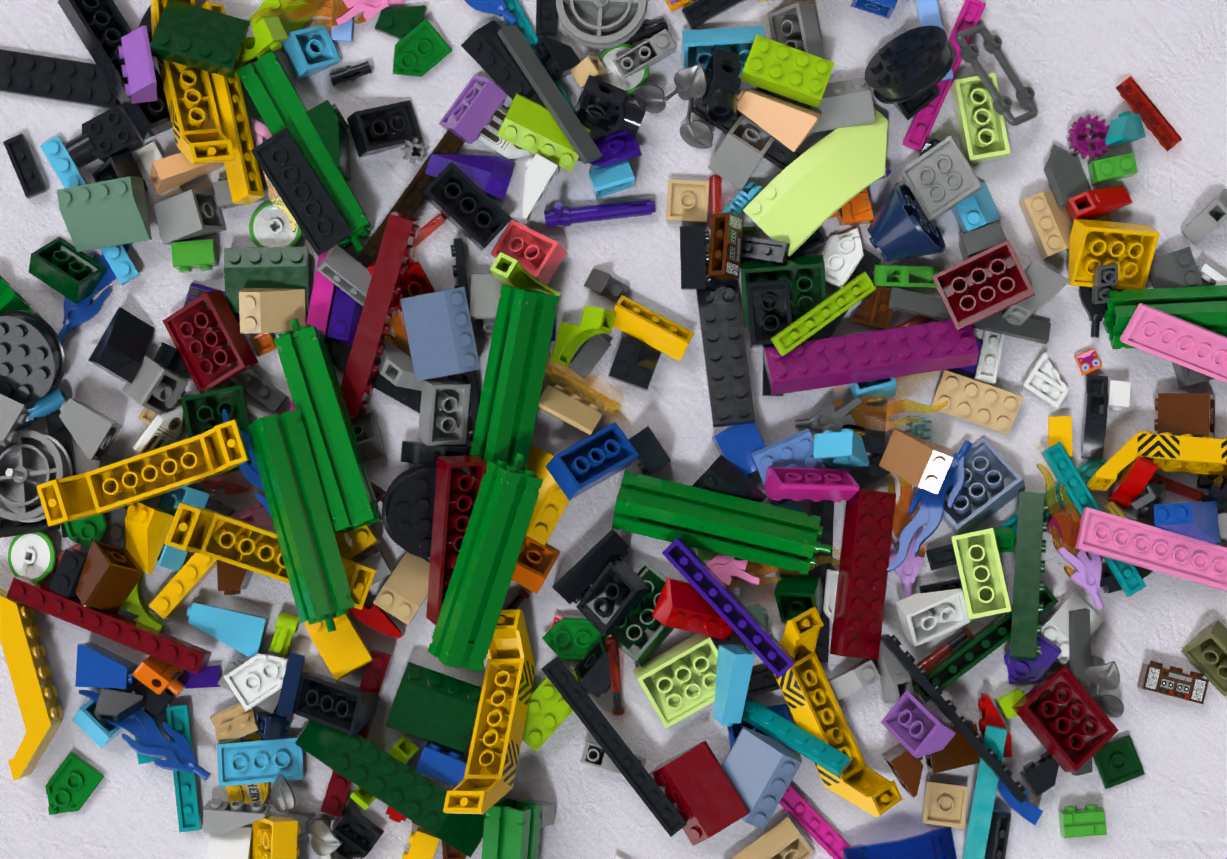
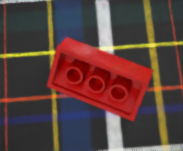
M667 577L652 616L664 626L729 641L734 630L690 583Z

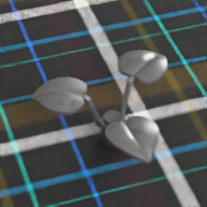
M701 63L678 70L674 76L676 88L668 96L664 97L663 89L656 85H643L633 91L634 99L649 113L662 112L666 107L665 101H668L676 93H678L682 100H689L686 117L687 124L680 127V135L692 147L698 149L712 147L713 133L709 125L700 120L690 121L694 98L702 97L707 89L706 75Z
M1091 656V666L1086 668L1085 677L1096 685L1097 697L1092 698L1108 718L1120 717L1124 712L1122 701L1113 695L1106 694L1101 696L1100 687L1105 690L1118 688L1120 684L1118 667L1115 661L1105 664L1101 657ZM1054 672L1045 673L1037 683L1040 684Z
M282 774L278 775L271 789V800L276 810L281 813L287 811L288 814L309 817L305 823L307 831L297 836V840L311 834V847L317 855L325 856L334 852L342 842L330 828L331 821L329 816L325 813L315 816L314 812L305 813L291 810L296 806L294 793Z

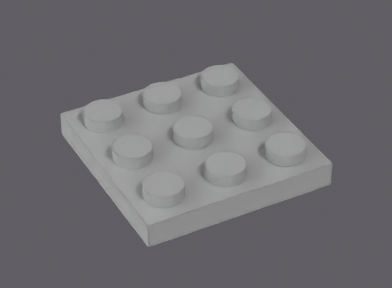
M951 135L899 170L930 222H933L983 188L954 137Z

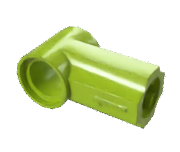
M280 611L275 624L276 631L269 650L287 655L293 635L296 634L300 625L299 616Z

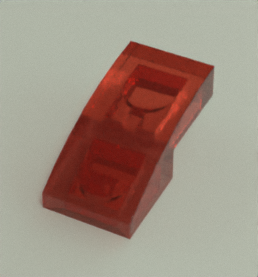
M202 481L203 490L224 488L225 495L249 492L248 487L237 483Z

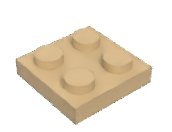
M668 179L666 221L707 223L709 181Z
M926 781L921 822L964 829L969 787Z

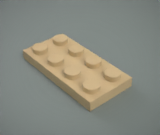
M946 369L943 371L930 408L1009 435L1023 400V395Z

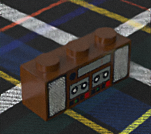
M729 212L712 214L708 276L721 280L739 279L743 217Z
M1150 661V664H1142L1137 687L1200 704L1204 703L1209 680L1202 678L1203 674L1190 671V675L1182 673L1183 669L1170 666V670L1162 668V663Z

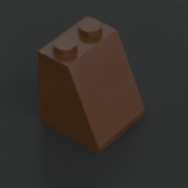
M1158 393V398H1155V411H1158V419L1154 421V429L1158 431V434L1169 432L1175 436L1191 434L1193 437L1213 436L1215 438V396L1210 393Z
M93 540L75 593L80 599V603L87 608L94 607L102 611L118 613L142 577L143 572L127 549Z
M217 560L218 591H224V595L241 594V590L247 589L253 571Z
M967 719V721L971 724V726H969L968 728L973 732V734L975 732L978 733L977 725L973 724V721ZM951 722L946 724L956 733L943 750L925 756L927 769L932 773L980 763V756Z

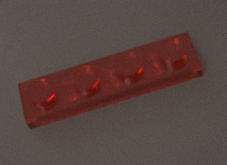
M1131 76L1116 87L1121 97L1131 106L1134 113H1140L1141 120L1147 129L1153 133L1166 151H1169L1182 140Z

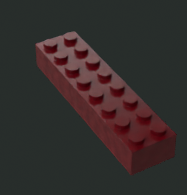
M477 455L437 457L426 618L434 625L437 623L484 473H486L487 461Z
M859 489L850 500L846 501L830 654L879 660L896 493Z

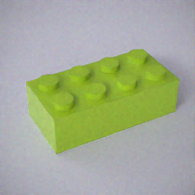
M756 34L742 71L741 81L818 108L835 63Z
M563 661V663L566 665V667L569 669V671L573 674V676H574V677L576 678V680L578 681L576 672L573 671V670ZM548 677L530 695L522 740L535 752L573 712ZM583 687L586 693L589 694L590 692Z

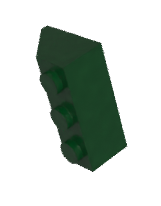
M61 237L31 253L29 265L30 274L75 304L92 294L107 271L105 266L87 254L77 252L73 245Z

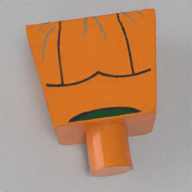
M867 188L847 202L830 218L837 217L839 226L872 223L874 215Z
M149 656L142 661L132 674L159 695L168 688L177 696L185 688L177 680L183 673V669L153 656Z

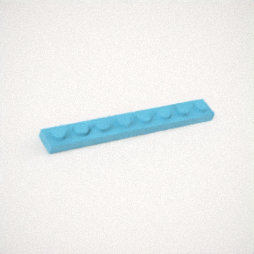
M58 135L40 145L64 188L87 184ZM123 245L100 249L121 285H125L140 276L139 271Z

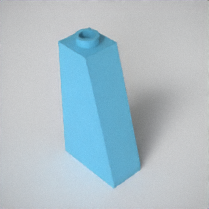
M193 602L192 606L189 605L186 617L189 618L188 623L249 658L262 652L269 618L200 602Z
M738 644L718 646L713 718L720 725L727 727L733 726V723H741L755 657L754 653Z

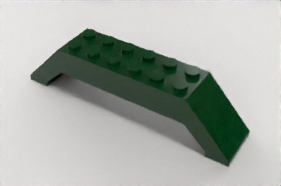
M310 720L296 741V745L326 766L470 858L483 839L484 818L486 816L483 814L444 813L443 808L447 791L361 735H350Z

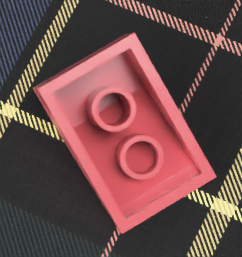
M511 220L490 254L497 258L499 253L502 252L518 260L527 272L545 285H548L568 252L558 242Z

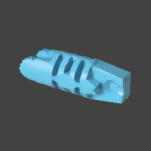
M750 180L739 191V195L737 194L731 200V203L727 205L722 213L729 212L742 217V213H745L743 209L764 187Z

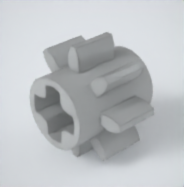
M413 138V142L405 140L406 145L404 148H401L405 153L403 159L407 160L410 158V163L415 164L416 160L423 162V155L428 154L423 148L426 144L423 142L418 144L417 138ZM413 147L417 148V149H415V152H416L415 155H414V154H411V153H413V149H412Z

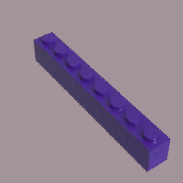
M681 537L677 538L662 552L778 678L795 664L796 660Z

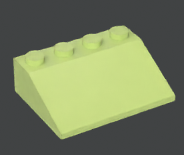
M695 634L647 661L642 667L639 666L633 669L637 680L665 728L674 725L715 701L718 651L710 636Z

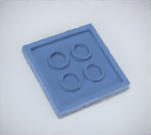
M808 428L751 453L763 486H765L768 467L824 468L821 462L813 458L814 440ZM768 497L770 504L773 506H777L789 500L782 499L780 501H776Z

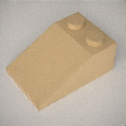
M243 288L240 290V333L293 331L290 320L296 318L299 321L300 327L306 325L305 289Z
M406 552L373 603L405 624H411L428 597L430 563L421 557Z

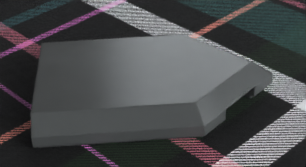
M1054 144L1043 170L1056 203L1060 207L1066 205L1069 198L1090 191L1091 188L1079 158Z

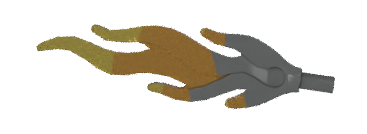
M863 396L852 400L846 406L836 411L845 402L844 399H840L826 405L810 418L795 420L796 428L811 426V428L819 429L822 432L826 430L841 432L842 429H846L843 426L852 424L875 431H889L910 422H921V419L913 416L897 420L890 419L889 417L900 412L930 414L938 412L948 402L945 401L938 405L928 406L913 400L904 399L886 406H870L866 404L868 402L883 401L885 397ZM853 429L860 436L866 435L865 431Z

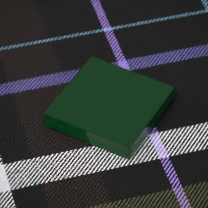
M1125 735L1105 743L1092 756L1105 789L1145 775L1130 735Z

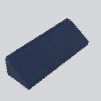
M289 654L276 715L292 717L305 660L304 655Z

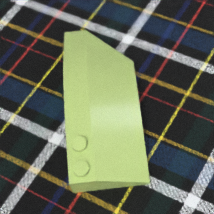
M875 108L874 123L837 128L788 165L743 209L772 240L790 244L789 257L835 212L884 175L886 176L887 168L885 164L888 151L887 130H889V121Z

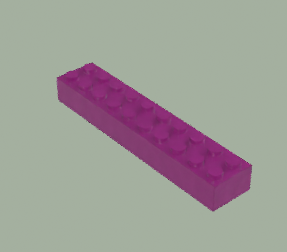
M946 320L804 341L784 356L779 354L775 346L765 347L764 363L771 395L973 366L977 364L979 350L972 325L957 331L953 321Z

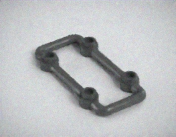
M975 25L959 31L956 34V41L961 48L960 55L965 62L972 65L994 100V110L998 114L1003 115L1012 126H1018L1035 118L1038 115V109L1032 101L1035 92L1031 87H1024L1001 52V38L997 35L991 36L988 29L983 25ZM977 33L982 35L984 48L987 52L994 54L1016 89L1018 102L1026 105L1029 112L1016 118L1012 115L1010 111L1012 106L1011 99L1007 96H1000L977 59L979 54L978 47L975 44H968L964 38Z

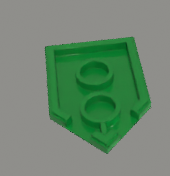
M427 19L423 20L395 44L392 74L422 77L452 52V49Z
M103 513L66 522L64 525L70 540L90 549L93 540L100 542L107 527V522Z
M562 618L542 637L561 660H582L600 638L604 639V636L600 634L588 619Z
M70 752L45 786L46 794L48 795L49 815L79 811L102 781L104 775L80 756Z

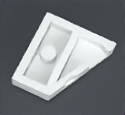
M1042 353L1023 382L1022 387L1054 408H1058L1069 390L1064 382L1061 381L1057 370L1053 368L1048 355Z

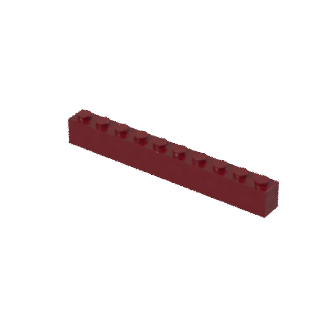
M396 211L389 214L340 386L349 415L355 418L365 414L368 409V394L370 395L374 388L372 380L380 368L378 360L385 350L386 345L383 344L385 336L387 337L391 330L389 322L397 309V305H394L396 297H399L402 291L400 283L402 277L404 278L407 274V259L411 257L414 246H412L413 238L417 237L420 226L417 225L419 219Z
M25 576L14 577L7 594V598L194 674L205 672L212 654L211 651L117 613L102 611L94 607L87 608L80 603V599L54 591L49 586Z

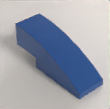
M998 780L997 792L1004 801L1020 816L1036 825L1043 811L1026 800L1023 803L1018 802L1003 783Z

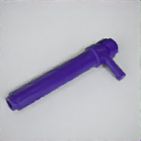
M650 199L569 208V206L562 207L561 202H555L554 208L545 210L544 215L546 227L557 228V225L566 227L575 223L652 215V213L656 212L655 201H650Z

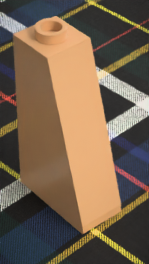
M753 88L748 89L746 92L743 90L736 98V101H738L736 109L793 152L799 149L822 116L815 111Z
M180 152L152 162L150 180L159 196L222 168L225 164L224 162L193 165Z

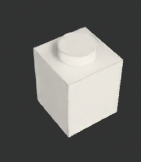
M1108 381L1107 394L1110 411H1122V408L1129 407L1131 382Z

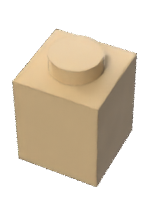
M587 56L571 70L575 83L581 88H584L589 75L601 79L608 73L598 56Z

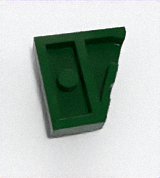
M427 6L382 9L375 25V30L401 40L423 21Z

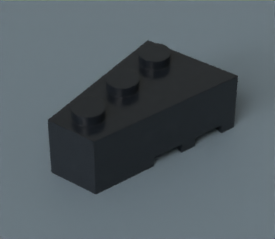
M680 226L681 290H707L706 285H710V276L706 272V264H709V252H706V243H709V231H705V226Z

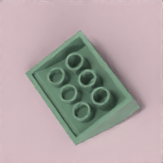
M129 176L57 190L59 209L77 252L152 240L143 178Z

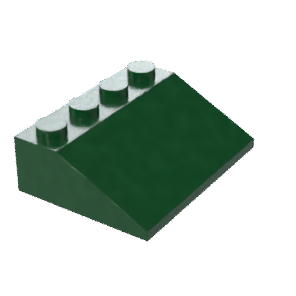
M168 0L150 45L151 55L234 79L250 21L176 0Z
M326 100L306 111V114L337 169L346 181L349 182L351 180L349 134L346 130L349 126L336 104L331 105Z
M308 247L224 248L225 298L234 315H239V291L243 288L305 289L306 314H308L311 254Z
M823 255L787 257L786 264L759 260L740 262L745 328L748 327L747 283L788 280L792 323L826 299Z
M243 385L181 397L188 438L200 435L216 425L224 423L223 409H226L229 420L235 419L239 430L248 434L246 427L250 425ZM246 450V453H247V456H248V459H249V461H247V463L250 464V465H252L251 458H250V456H249L248 451ZM237 466L218 476L238 472L241 470L239 466Z
M645 560L635 572L650 587L649 591L639 604L605 635L641 667L674 629L664 626L652 616L667 578Z
M408 662L385 726L465 754L474 729L482 687Z

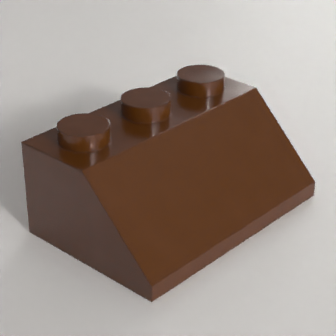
M899 743L882 755L903 789L914 798L917 796L923 764L920 760L923 757L915 758Z

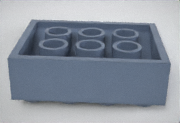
M464 287L400 299L416 381L480 369Z
M984 437L972 445L965 456V484L952 509L948 507V498L953 486L949 488L945 497L942 518L956 535L971 532L1018 496L1019 492H1023L1026 489L1023 478Z
M744 726L721 766L750 811L741 820L764 830L802 764V759L798 752L783 743Z

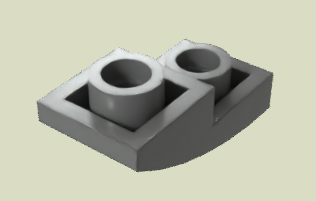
M1117 263L1096 267L1092 285L1091 302L1093 304L1107 303L1108 292L1114 291V285L1118 284Z
M599 334L591 337L569 368L586 379L611 346V343Z

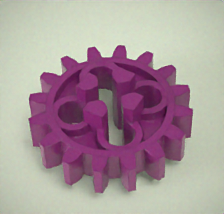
M1090 114L1085 116V120L1083 117H1079L1077 119L1078 123L1073 122L1071 124L1074 129H1069L1067 132L1072 135L1067 139L1068 142H1072L1069 149L1075 148L1074 155L1076 156L1081 153L1082 159H1085L1087 155H1089L1090 160H1093L1095 155L1100 158L1103 155L1102 152L1106 153L1109 150L1107 146L1110 145L1105 144V139L1110 125H1104L1105 119L1098 121V115L1091 119ZM1086 124L1091 125V131L1089 128H1086ZM1098 133L1103 135V139L1095 137L1092 141L1090 138H1086L1083 141L1077 139V135L1081 138L1088 134L1090 137H1094ZM1089 143L1094 147V150L1088 148Z

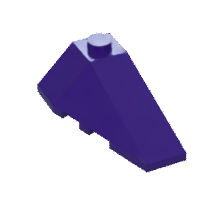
M431 154L425 171L426 175L436 178L452 161L488 196L503 201L516 162L491 155Z
M337 286L326 340L352 345L363 306Z

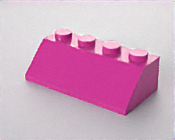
M768 467L764 490L769 498L776 501L782 499L794 501L810 499L816 502L822 500L841 502V500H850L859 491V485L847 469Z

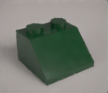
M780 574L774 595L781 621L787 622L812 607H816L822 620L824 591L820 577Z

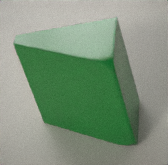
M993 527L999 552H1014L1015 532L1013 527Z

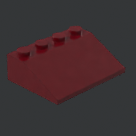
M1009 240L932 276L957 331L1035 295Z
M221 290L206 292L163 320L200 393H204L259 363L244 333H240V326Z
M1065 665L1026 693L1012 706L1013 710L1064 772H1076L1119 731Z
M706 741L667 760L650 773L657 785L687 822V825L682 829L693 846L712 837L750 813Z

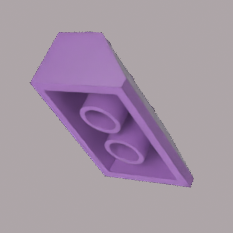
M144 25L121 38L122 46H118L119 58H124L125 65H121L123 78L127 77L128 84H125L126 96L131 97L132 104L157 101V82L147 27Z
M474 75L441 119L439 125L452 132L464 142L472 144L480 137V132L484 126L491 122L495 111L502 107L507 94L490 79Z
M908 690L905 691L881 721L889 732L915 758L943 750L956 734L922 699Z

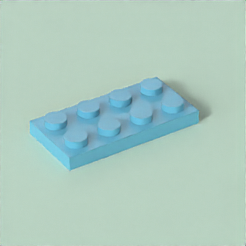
M299 737L217 744L219 787L275 782L280 774L287 781L304 779L302 748L295 744Z

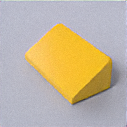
M1072 416L1048 417V448L1061 442L1070 458L1073 456Z

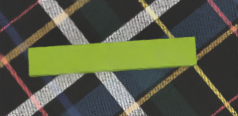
M866 271L861 273L770 340L781 356L786 355L876 290L875 285Z

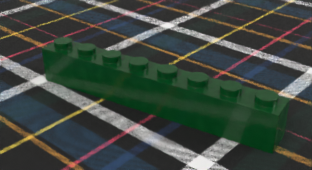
M1019 492L1010 660L1036 662V656L1041 654V643H1037V635L1042 634V622H1038V614H1043V602L1039 601V593L1044 594V581H1040V573H1045V560H1041V552L1046 553V540H1042V533L1047 532V520H1043V513L1048 512V500L1044 499L1045 493Z
M1044 585V594L1039 593V601L1043 602V613L1059 602L1049 588ZM1012 611L999 615L926 671L929 675L927 680L932 685L935 683L943 691L1011 638ZM913 681V690L925 703L930 701L931 699L918 683Z

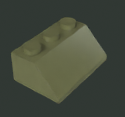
M1217 620L1204 628L1181 652L1225 697L1227 695V628Z

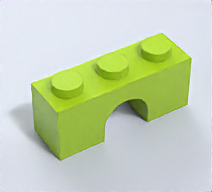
M278 16L262 18L251 28L255 37L245 38L237 69L249 63L252 64L258 61L259 57L270 51H276L283 46L282 43L288 39V36Z

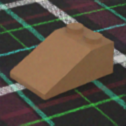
M894 428L879 466L921 489L938 494L954 458L953 450Z

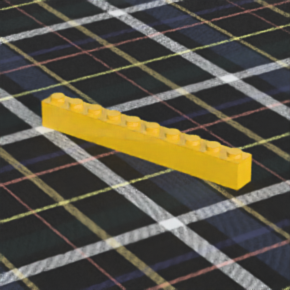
M207 1L200 6L204 9L226 14L224 4ZM208 72L221 129L227 139H231L235 155V161L224 162L233 204L250 205L264 197L258 163L251 152L254 149L240 78L237 72H235L234 79Z

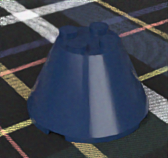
M901 181L897 182L869 228H867L871 236L869 240L875 249L879 247L882 251L881 255L887 263L893 260L944 252L946 245L939 228H934L931 222L928 221L910 188L905 183L900 185Z

